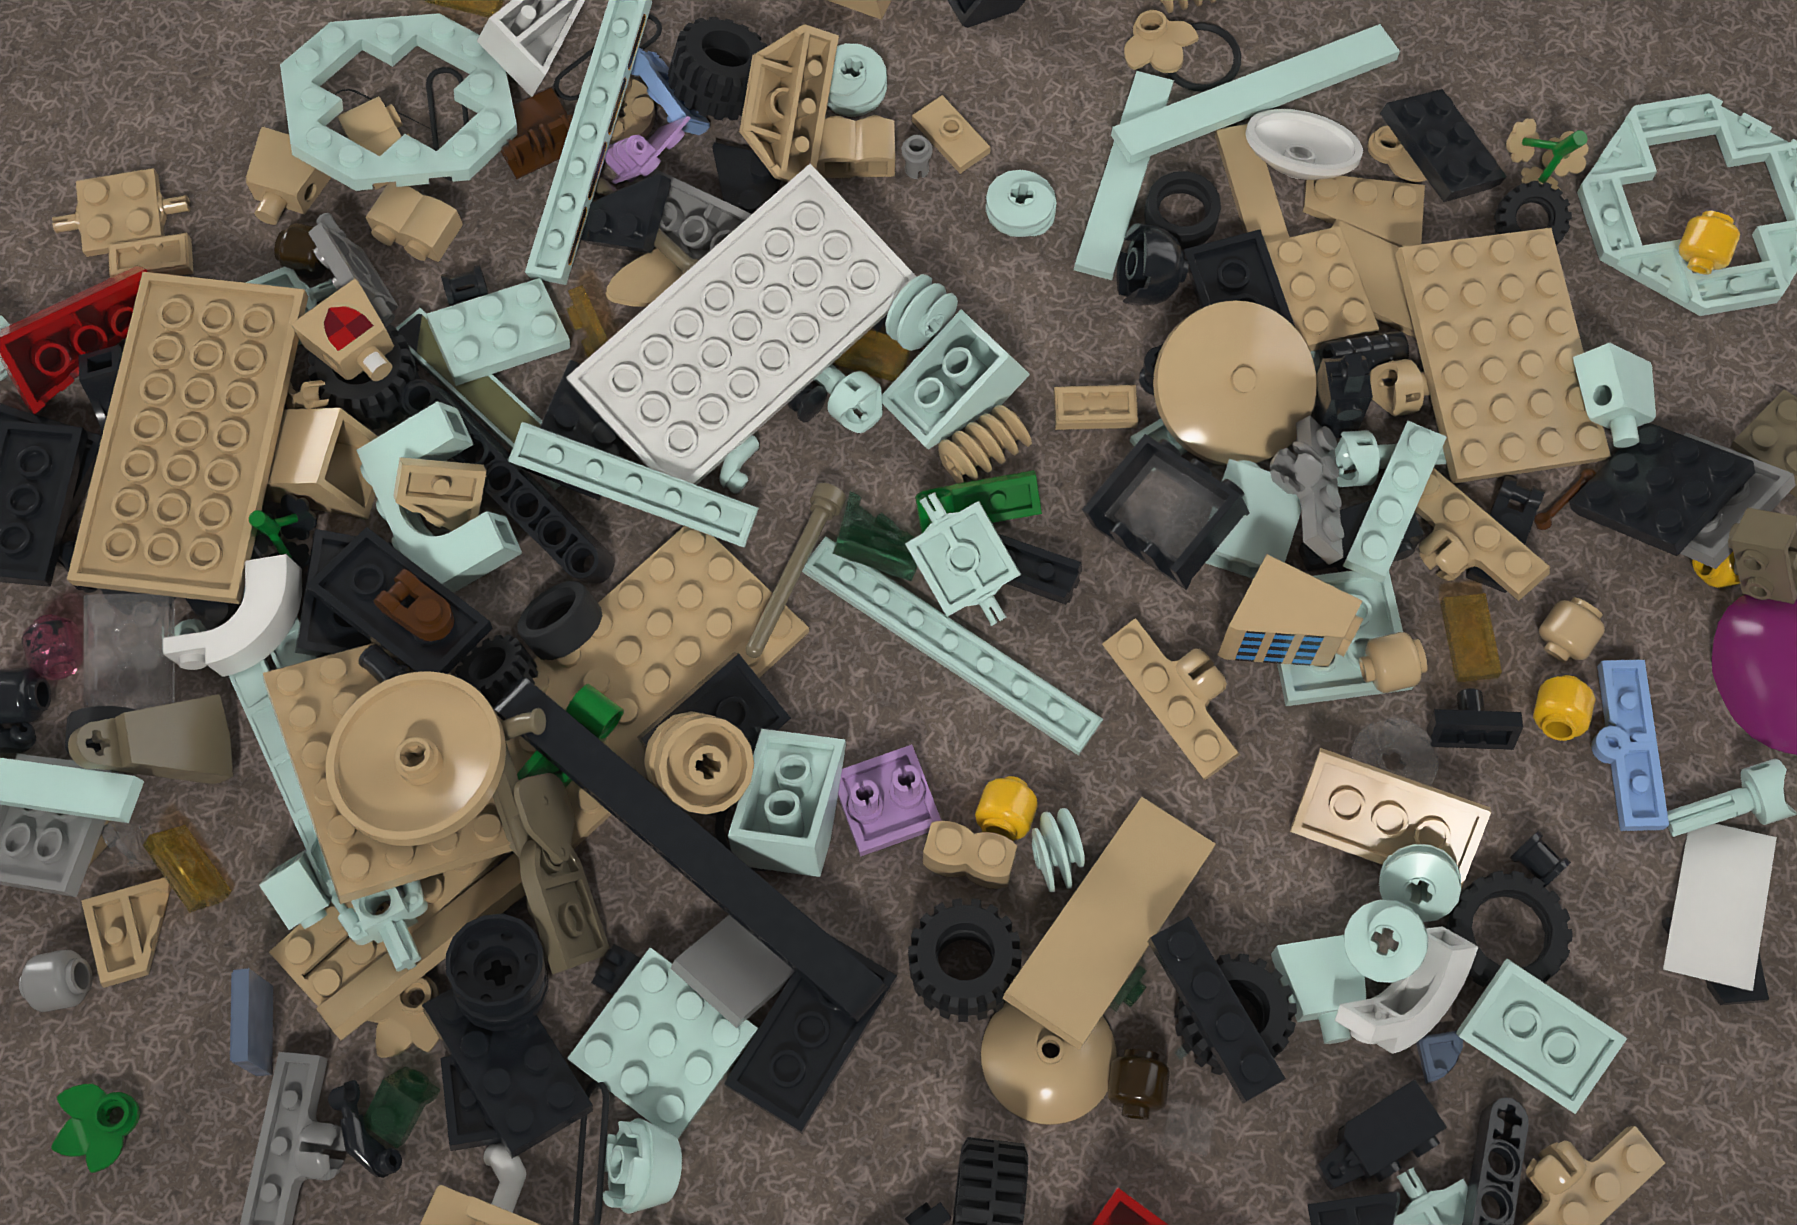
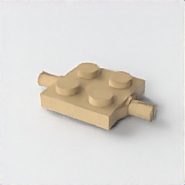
M154 168L76 181L78 204L75 214L52 217L54 222L52 225L56 233L79 229L83 253L86 257L109 253L108 244L165 236L164 225L167 215L186 211L190 212V202L187 195L164 199L160 192L159 175Z

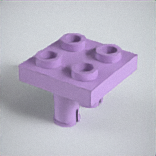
M912 744L842 769L838 798L860 857L929 832L932 822L941 821Z

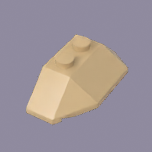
M806 24L799 26L752 55L739 131L773 177L785 182H789L809 164L817 169L839 35Z

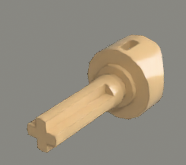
M1402 359L1386 362L1376 366L1370 372L1372 400L1395 417L1418 412L1423 405L1424 396L1430 395L1424 371L1420 372L1412 360ZM1392 378V381L1384 383L1382 379Z

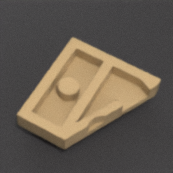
M400 457L393 496L395 502L411 512L421 513L428 522L439 528L443 526L453 531L479 516L486 469L484 465Z
M168 876L81 900L99 980L103 988L149 975L171 890V882Z

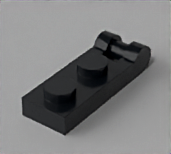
M1505 475L1489 515L1525 545L1545 490L1536 486H1532L1531 489L1517 484V479ZM1509 500L1524 504L1523 511L1519 512L1507 507ZM1476 566L1469 568L1466 578L1501 592H1507L1482 569Z

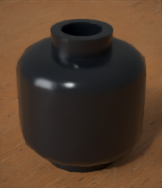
M29 667L0 669V724L31 723L38 720L42 713L48 709L51 702V689L46 678H43L37 670Z

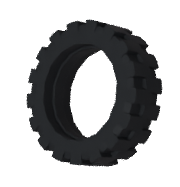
M1496 871L1492 872L1489 876L1477 878L1460 894L1459 902L1449 913L1450 916L1446 929L1478 946L1475 941L1472 924L1473 916L1479 906L1489 899L1499 897L1520 900L1533 909L1541 920L1545 933L1543 950L1537 960L1521 968L1545 983L1560 970L1562 963L1567 960L1570 953L1568 944L1572 942L1573 937L1572 929H1568L1567 924L1570 920L1569 913L1566 908L1562 909L1558 903L1561 900L1560 897L1553 890L1549 892L1544 888L1543 885L1545 883L1535 877L1532 879L1525 878V873L1512 871L1510 874ZM1478 946L1469 975L1474 978L1473 981L1482 987L1488 986L1501 966L1486 957Z

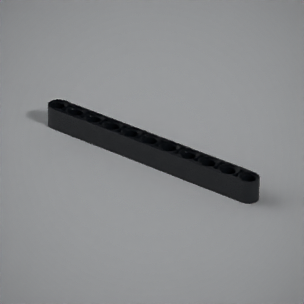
M522 676L496 703L493 709L502 720L522 713L532 712L535 708L542 709L546 717L544 732L540 735L529 732L520 736L853 1021L858 1022L887 988L885 983L526 677Z

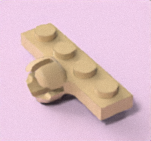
M1433 468L1415 509V512L1434 528L1433 532L1419 543L1421 559L1430 570L1438 565L1441 571L1436 575L1445 581L1455 580L1466 569L1476 566L1486 572L1519 601L1550 574V566Z
M1136 618L1102 643L1203 779H1208L1240 755L1209 714L1207 708L1209 702L1226 689L1227 683L1223 674L1214 666L1213 661L1204 651L1193 649L1181 659L1170 661Z
M1636 1126L1626 1127L1590 1161L1584 1159L1569 1141L1551 1144L1539 1153L1542 1160L1537 1162L1533 1158L1526 1167L1527 1177L1540 1192L1542 1203L1521 1225H1600L1655 1174L1665 1162Z

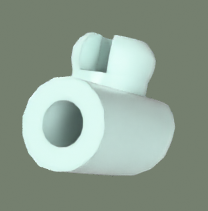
M755 436L749 437L724 459L719 480L723 488H729L734 494L740 493L748 482L747 475L739 470L759 449V442Z

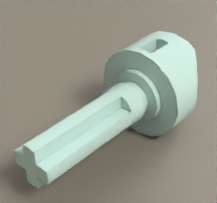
M831 364L814 379L816 383L824 387L830 394L828 412L845 428L856 433H864L872 428L882 417L880 384L867 373L857 371L845 376ZM856 408L863 413L861 419L853 411Z
M1369 430L1342 432V437L1335 448L1336 464L1339 469L1338 486L1372 485L1376 481L1379 469L1387 468L1397 444L1377 445L1374 435ZM1443 447L1435 465L1446 464ZM1346 470H1356L1355 472L1344 474Z
M1776 758L1744 768L1741 771L1742 788H1736L1667 811L1668 829L1671 836L1681 835L1746 814L1750 811L1755 814V817L1763 825L1797 815V812L1785 802L1783 788L1787 769Z

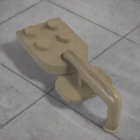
M535 708L532 712L522 713L501 721L505 741L529 732H533L536 735L542 734L546 727L544 711L540 708ZM506 744L505 766L498 787L493 794V799L506 838L511 843L509 846L520 858V874L527 896V908L530 916L535 920L542 941L541 945L545 960L549 963L552 974H556L603 957L610 947L582 864L571 846L575 817L563 783L552 773L518 780Z

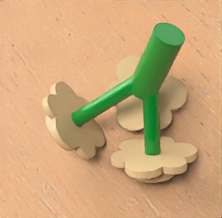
M1527 118L1523 122H1516L1506 143L1508 152L1512 153L1511 159L1513 162H1528L1534 155V147L1548 149L1542 156V163L1546 167L1543 171L1539 167L1523 168L1521 171L1523 176L1522 183L1527 184L1531 181H1539L1540 184H1544L1547 182L1552 184L1551 188L1557 190L1559 188L1557 186L1558 181L1551 177L1554 170L1557 176L1564 177L1569 172L1578 174L1585 169L1586 160L1584 156L1588 153V145L1586 144L1588 138L1584 131H1567L1561 135L1560 139L1554 137L1548 141L1539 139L1538 133L1535 132L1536 122L1534 119Z

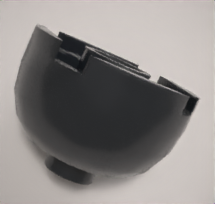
M1134 224L1124 240L1131 241L1128 252H1120L1116 275L1117 290L1119 295L1127 297L1123 300L1125 304L1139 306L1155 305L1168 300L1178 289L1179 284L1185 281L1188 274V261L1184 259L1183 250L1178 239L1168 231L1154 225Z

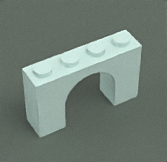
M437 401L356 451L362 462L360 466L361 473L364 479L373 487L378 499L376 501L377 510L382 518L388 522L393 533V547L454 593L522 554V551L506 516L486 511L448 534L434 536L424 525L420 513L411 512L395 502L393 495L400 457L447 461L474 445L459 410Z

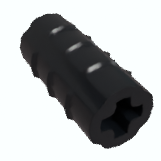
M1397 331L1381 334L1377 332L1374 335L1367 336L1358 335V337L1347 339L1340 338L1339 340L1322 343L1319 350L1320 364L1324 358L1338 359L1343 358L1345 354L1361 353L1367 359L1370 373L1373 368L1383 363L1408 359L1409 345L1403 332Z

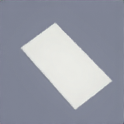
M1720 824L1708 825L1687 833L1663 970L1753 991L1777 837Z

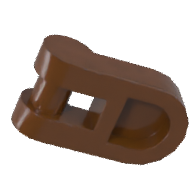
M402 569L394 578L395 584L387 592L381 591L373 600L375 605L384 614L425 641H436L444 638L450 633L454 625V616L449 603L421 583L415 575L406 569ZM410 595L415 601L407 609L400 603Z

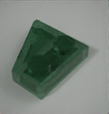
M850 491L844 506L832 554L883 571L889 575L912 581L917 570V564L905 543L915 537L907 531L899 529L894 521L882 512L875 518L859 506L862 497Z

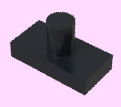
M1475 688L1461 690L1456 695L1458 710L1434 709L1426 730L1427 747L1514 750L1524 726L1521 712L1485 711L1482 692Z

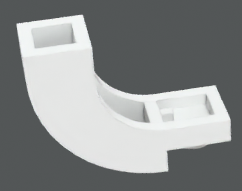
M287 554L246 560L245 593L236 613L226 623L215 629L163 638V654L183 669L197 670L207 665L222 677L236 674L256 665L281 644L294 624L302 598V569Z
M1443 926L1427 928L1428 949L1421 966L1408 978L1391 983L1382 993L1371 999L1340 1004L1335 1021L1351 1030L1350 1035L1360 1042L1377 1044L1391 1054L1407 1049L1431 1031L1448 1011L1465 983L1478 946Z

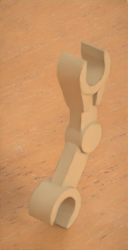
M322 380L304 382L301 386V391L298 393L293 389L290 382L285 401L287 408L305 409L306 407L307 409L326 407L329 400H320L318 395L319 387L324 386L325 382Z

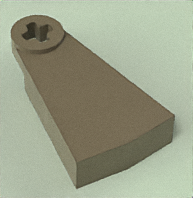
M220 694L124 712L115 718L89 722L76 729L70 735L68 741L70 756L76 764L85 769H103L207 784L222 783L233 777L230 733ZM92 738L94 743H100L101 750L95 753L93 748H87L86 741Z

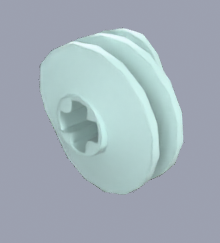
M845 43L837 46L827 106L836 114L847 117L865 115L876 109L884 100L887 90L886 66L882 58L873 49L861 44Z
M1013 170L996 177L990 184L986 196V213L990 223L1004 234L1015 237L1037 236L1044 234L1054 223L1057 202L1054 190L1046 179L1034 172Z
M925 274L917 276L903 287L894 299L885 322L886 333L892 339L897 340L903 349L912 351L929 344L951 321L956 312L957 297L953 293L946 294V289L942 284H932L930 276Z
M1062 808L1058 811L1057 823L1050 812H1043L1040 817V831L1038 828L1032 829V850L1036 867L1041 869L1049 892H1055L1054 866L1059 867L1066 888H1072L1071 863L1076 862L1078 867H1084L1085 864L1084 850L1077 826L1068 809Z
M1412 844L1398 849L1384 861L1379 878L1380 894L1383 900L1391 899L1408 905L1419 915L1422 922L1436 921L1449 914L1459 902L1461 873L1455 860L1444 850L1428 844Z
M1391 899L1375 900L1360 907L1349 919L1344 932V948L1350 963L1361 975L1376 982L1394 983L1408 978L1421 966L1428 949V935L1421 918L1408 905ZM1385 928L1393 930L1392 938L1399 942L1397 950L1389 948L1387 954L1380 952V943L1373 940L1374 934L1376 932L1384 933Z

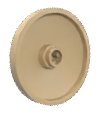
M1224 301L1206 306L1192 313L1172 330L1158 354L1154 370L1153 387L1159 415L1172 437L1193 455L1214 464L1227 466L1229 459L1258 463L1275 456L1280 449L1290 446L1297 439L1296 423L1312 414L1316 398L1317 380L1311 352L1301 334L1287 319L1277 312L1256 303Z
M431 671L413 672L393 677L376 685L357 699L346 711L335 728L326 756L325 772L329 793L337 809L345 819L369 838L397 846H415L435 842L466 826L484 809L492 798L505 766V734L501 721L493 707L475 687L466 681L449 674Z

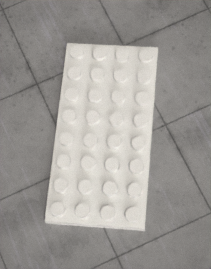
M809 164L566 378L648 468L697 485L723 462L730 452L751 437L888 314L894 299L903 287L917 276L825 178Z

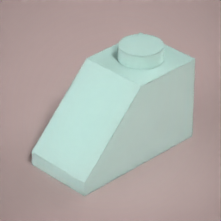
M306 849L271 870L259 884L288 930L298 924H301L306 929L327 915L324 908L329 905L331 900L321 888L306 854Z

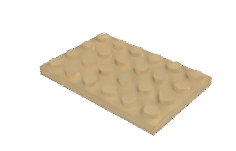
M1552 228L1403 246L1395 253L1439 434L1447 437L1443 445V451L1452 484L1603 461L1611 457L1603 426L1592 422L1587 416L1573 357L1584 353Z
M374 643L263 673L264 684L340 904L513 851L509 846L511 843L506 838L493 796L484 809L457 832L435 842L415 846L390 845L369 838L357 830L339 812L331 798L326 781L327 750L335 728L346 711L363 694L380 684L366 669L358 664L362 652L369 646L374 645Z

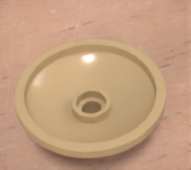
M1008 1002L990 1020L981 1048V1063L985 1080L996 1099L1014 1115L1033 1123L1046 1125L1074 1121L1094 1109L1108 1092L1111 1063L1117 1058L1115 1040L1103 1016L1082 1048L1078 1050ZM1047 1043L1055 1044L1059 1049V1055L1055 1058H1047L1042 1053V1047Z

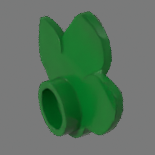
M81 1084L64 1090L57 1096V1101L60 1107L72 1118L60 1130L52 1143L51 1149L54 1152L69 1157L86 1155L87 1167L91 1173L108 1168L122 1153L124 1137L133 1131L138 1123L140 1116L138 1103L132 1096L126 1093L112 1092L107 1094L103 1089L94 1084ZM121 1107L124 1111L122 1120L119 1123L112 1124L110 1122V1113L113 1109Z

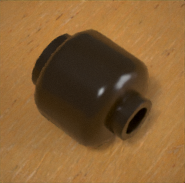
M301 223L292 224L286 230H282L277 236L274 247L276 260L280 262L281 267L293 269L297 276L310 279L322 277L327 267L316 257L313 249L317 246L308 233L314 226Z
M1140 1049L1124 1050V1056L1115 1058L1111 1063L1108 1087L1110 1102L1122 1108L1123 1117L1148 1120L1150 1112L1159 1111L1166 1107L1170 1077L1169 1067L1160 1061V1054Z

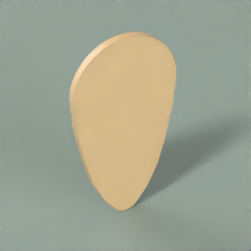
M656 248L652 253H646L623 267L607 286L606 297L611 302L647 307L682 276V271Z

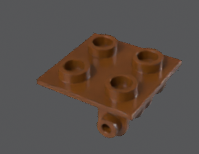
M552 87L513 105L517 123V135L512 140H506L507 145L501 147L502 150L500 152L516 179L553 163L561 157L573 115L567 114Z

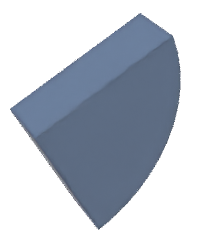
M1457 1031L1427 1035L1416 1042L1426 1084L1441 1079L1455 1066L1463 1048V1039L1456 1034Z

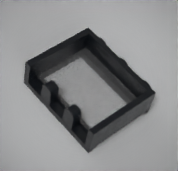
M1144 434L1084 506L1082 511L1094 528L1187 590L1196 573L1243 516H1248L1250 512L1242 498L1245 495L1244 492L1234 482L1228 479H1224L1222 482L1212 476L1211 470L1199 460L1193 458L1189 462L1181 457L1180 451L1169 441L1161 439L1157 442Z

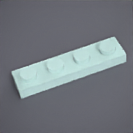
M1407 421L1343 567L1378 582H1384L1447 438L1446 436Z

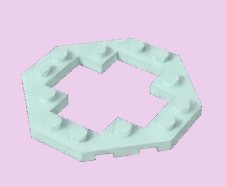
M440 13L330 22L280 64L292 155L355 191L373 189L372 185L374 183L396 181V187L429 184V178L450 176L453 182L470 180L502 150L501 147L507 145L506 140H512L517 135V123L506 71L477 42L479 34ZM418 46L470 74L454 88V100L475 111L477 114L437 151L404 134L381 156H378L326 127L329 122L343 111L342 98L320 86L362 50L393 67L413 48Z
M1709 93L1633 106L1623 124L1615 133L1577 191L1599 260L1699 316L1775 304L1783 296L1797 273V140L1792 139L1791 142H1788L1770 132L1771 126L1746 113H1743L1742 116L1722 107L1723 101ZM1716 135L1727 167L1765 161L1787 221L1757 226L1752 236L1762 262L1712 270V273L1709 275L1693 274L1687 268L1688 262L1683 260L1678 253L1681 239L1642 245L1622 185L1653 180L1657 170L1648 147L1650 145Z

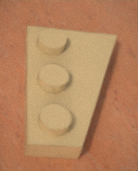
M1348 176L1305 180L1303 212L1331 224H1334L1335 220L1339 219L1398 247L1419 245L1422 243L1425 185Z

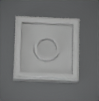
M730 915L679 955L670 968L736 1028L780 991L795 972Z

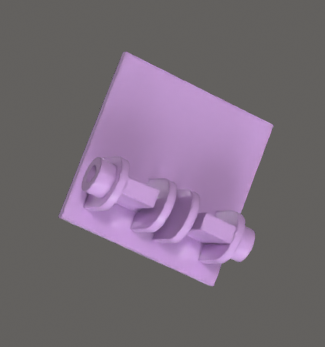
M686 116L659 127L648 140L640 135H633L609 145L605 162L617 174L611 182L614 184L625 180L632 182L641 174L643 177L648 176L660 164L661 160L658 158V155L665 147L671 149L683 138L685 132L682 128L691 118Z

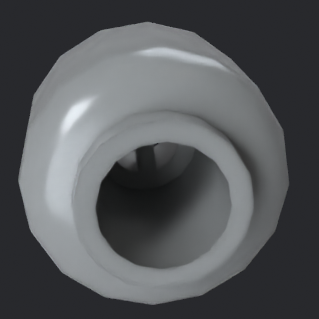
M59 950L35 955L27 961L22 971V976L19 979V990L28 1004L39 1012H50L75 1007L84 1000L92 986V970L88 962L72 950Z

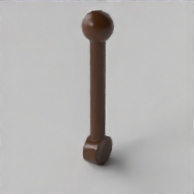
M1586 468L1582 470L1580 479L1546 513H1539L1535 516L1534 523L1537 529L1546 530L1551 527L1552 518L1595 476L1596 472L1593 469Z

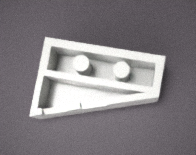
M511 0L488 19L477 42L533 97L585 0Z

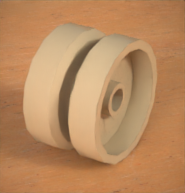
M693 711L673 715L661 723L648 740L644 757L647 779L653 786L678 807L689 812L706 815L724 811L740 800L751 783L754 768L751 745L740 729L727 720ZM701 760V764L695 768L696 761Z

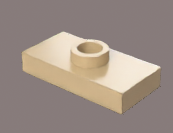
M943 95L912 115V122L960 174L990 154V146Z
M188 233L108 244L110 278L135 266L143 267L150 273L178 276L194 274L192 240Z
M1136 385L1054 387L1055 430L1137 428Z

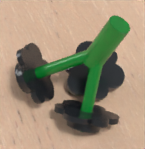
M293 494L284 495L281 499V508L276 511L277 519L272 514L263 513L260 510L253 511L249 515V523L257 529L254 544L261 554L267 552L268 546H275L278 552L272 553L269 557L287 554L301 569L309 564L310 555L308 554L309 547L307 544L297 545L295 542L284 544L280 538V527L282 534L287 539L297 537L303 541L309 538V531L315 529L317 518L309 509L310 505L307 499H297Z

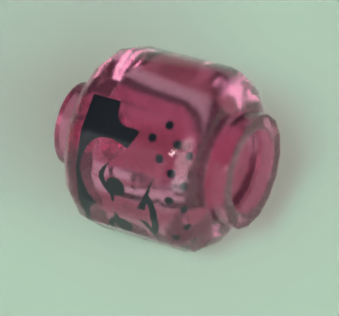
M53 614L40 616L23 632L21 638L29 667L49 680H60L73 675L86 656L79 629L76 623L68 618L58 617Z

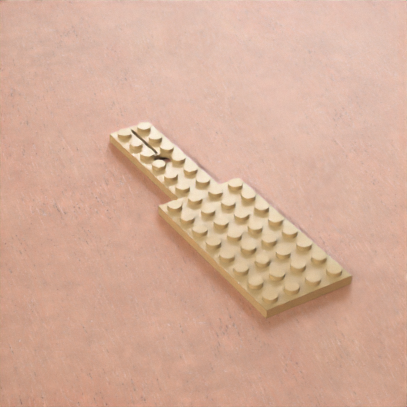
M684 526L598 602L602 609L603 617L598 629L586 643L562 658L541 660L537 657L534 659L537 664L538 677L533 678L539 689L565 711L575 694L586 684L592 685L624 709L620 722L603 743L648 780L644 763L646 748L637 738L644 730L732 653H739L758 678H760L809 633V627L785 605L762 654L757 658L749 657L746 653V646L769 602L772 592L714 536ZM521 736L506 741L516 774L536 751ZM571 781L566 787V792L575 817L571 846L575 849L612 814L575 782ZM508 853L420 879L428 908L426 912L416 917L418 923L408 928L410 934L472 887ZM332 901L324 908L327 912L324 918L306 929L299 924L269 951L273 958L318 1007L388 952L384 942L377 944L373 940L365 945H357L350 937L347 938L348 933L338 920L340 913ZM351 901L344 903L347 908L354 909ZM386 902L380 904L375 915L384 913L389 908V905Z

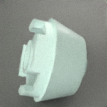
M636 1118L631 1122L619 1121L617 1135H607L605 1172H608L609 1191L605 1190L603 1193V1201L607 1206L621 1208L627 1214L669 1202L677 1190L682 1170V1153L678 1139L674 1135L641 1118Z

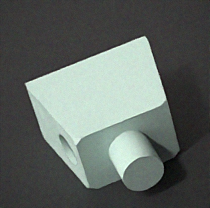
M1607 343L1573 357L1589 419L1611 430L1615 447L1625 448L1639 443L1637 427L1652 422L1656 417L1651 362L1612 343Z
M1344 935L1277 945L1271 953L1272 961L1275 968L1283 975L1280 979L1283 987L1289 984L1293 992L1288 1000L1290 1003H1296L1297 1014H1295L1297 1022L1319 1019L1324 1044H1334L1350 1040L1349 1029L1336 1022L1335 1018L1340 1004L1366 1000L1365 976L1361 975L1348 959L1344 948Z

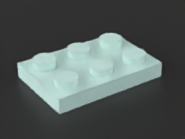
M541 278L427 313L428 324L456 386L570 349V339Z
M1507 958L1456 1032L1460 1038L1574 1114L1579 1110L1627 1040L1624 1035Z

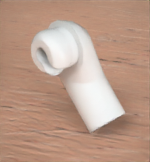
M503 1143L492 1144L484 1152L485 1164L492 1167L499 1180L492 1205L513 1213L526 1179V1169L519 1155L512 1159Z

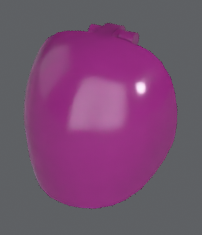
M1745 594L1728 606L1718 622L1712 650V673L1728 711L1740 727L1752 738L1769 748L1797 755V599L1794 604L1772 599L1761 600Z

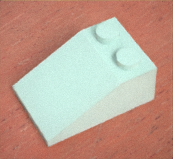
M961 309L882 394V404L929 450L942 440L953 435L956 431L966 427L970 422L978 420L984 413L991 412L995 406L1002 405L1030 374Z
M761 729L753 754L754 768L751 783L738 801L728 833L733 854L749 867L816 877L821 876L831 841L846 748L845 739Z

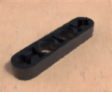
M1504 1097L1492 1102L1482 1110L1480 1115L1462 1225L1514 1224L1529 1122L1526 1110L1519 1102L1512 1098ZM1501 1112L1506 1113L1505 1121L1512 1124V1127L1504 1130V1120L1498 1117V1114ZM1490 1151L1497 1152L1505 1160L1507 1167L1505 1175L1497 1174L1490 1167L1488 1162ZM1484 1194L1490 1195L1497 1201L1500 1208L1498 1219L1489 1217L1483 1211L1481 1199Z

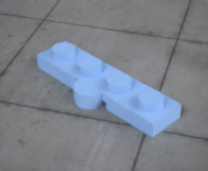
M1645 660L1601 661L1597 669L1605 727L1594 736L1591 749L1598 760L1611 764L1620 831L1664 830L1669 826Z

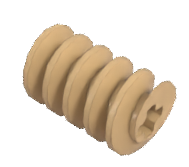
M997 405L992 409V415L985 413L978 418V424L976 422L967 424L965 433L963 431H956L952 435V442L950 440H942L938 444V451L943 466L958 484L964 483L962 477L964 474L973 481L978 480L979 477L976 470L978 465L987 473L992 471L989 460L991 457L998 463L1003 464L1006 461L1002 451L1004 448L1012 455H1017L1019 453L1016 444L1017 440L1027 447L1032 444V440L1028 430L1016 413L1003 405Z

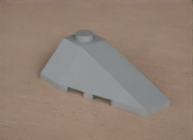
M657 169L645 177L647 179L656 174H661L671 179L659 229L692 259L700 260L752 215Z

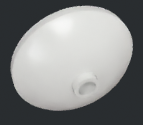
M1293 109L1262 111L1255 114L1249 120L1246 128V139L1255 154L1275 170L1295 179L1319 180L1342 176L1359 165L1363 154L1360 141L1351 131L1333 120L1306 111Z

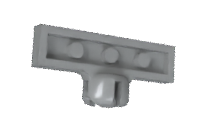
M1309 415L1296 423L1297 442H1293L1294 451L1298 453V457L1288 448L1280 449L1270 463V474L1272 481L1288 494H1296L1300 499L1303 542L1330 565L1343 558L1342 538L1344 537V530L1340 521L1342 501L1338 494L1337 478L1339 477V469L1335 456L1337 441L1328 427H1322Z
M289 1052L278 1053L240 1225H292L299 1190L303 1181L307 1179L331 1180L340 1172L344 1160L329 1159V1155L322 1153L323 1149L346 1151L341 1127L331 1123H321L316 1119L328 1061L327 1058L319 1055Z

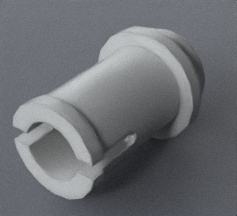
M921 135L910 136L903 142L901 147L902 156L905 160V173L910 178L918 179V172L921 171V176L924 178L929 172V159L933 153L932 145L929 140Z

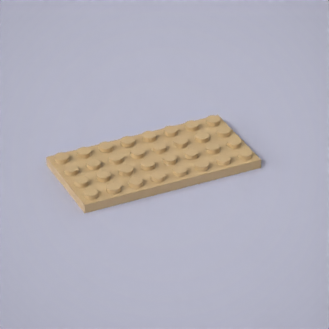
M142 272L67 580L72 585L241 604L245 587V561L251 560L257 529L249 523V515L253 511L262 510L299 338L291 323L305 314L308 301L305 289Z

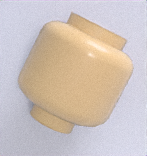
M1573 597L1571 601H1558L1539 628L1541 638L1547 643L1544 650L1564 663L1567 662L1569 657L1575 660L1588 658L1605 632L1604 624L1600 620L1603 614L1588 602L1577 597Z
M1398 632L1369 640L1365 649L1366 656L1359 657V666L1364 681H1372L1376 689L1383 693L1414 687L1419 684L1422 673L1427 672V659L1420 640H1413L1405 632Z

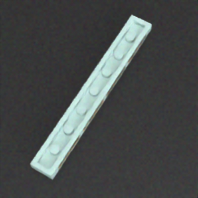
M651 0L608 1L525 270L530 279L541 278L542 281L567 284L651 9Z

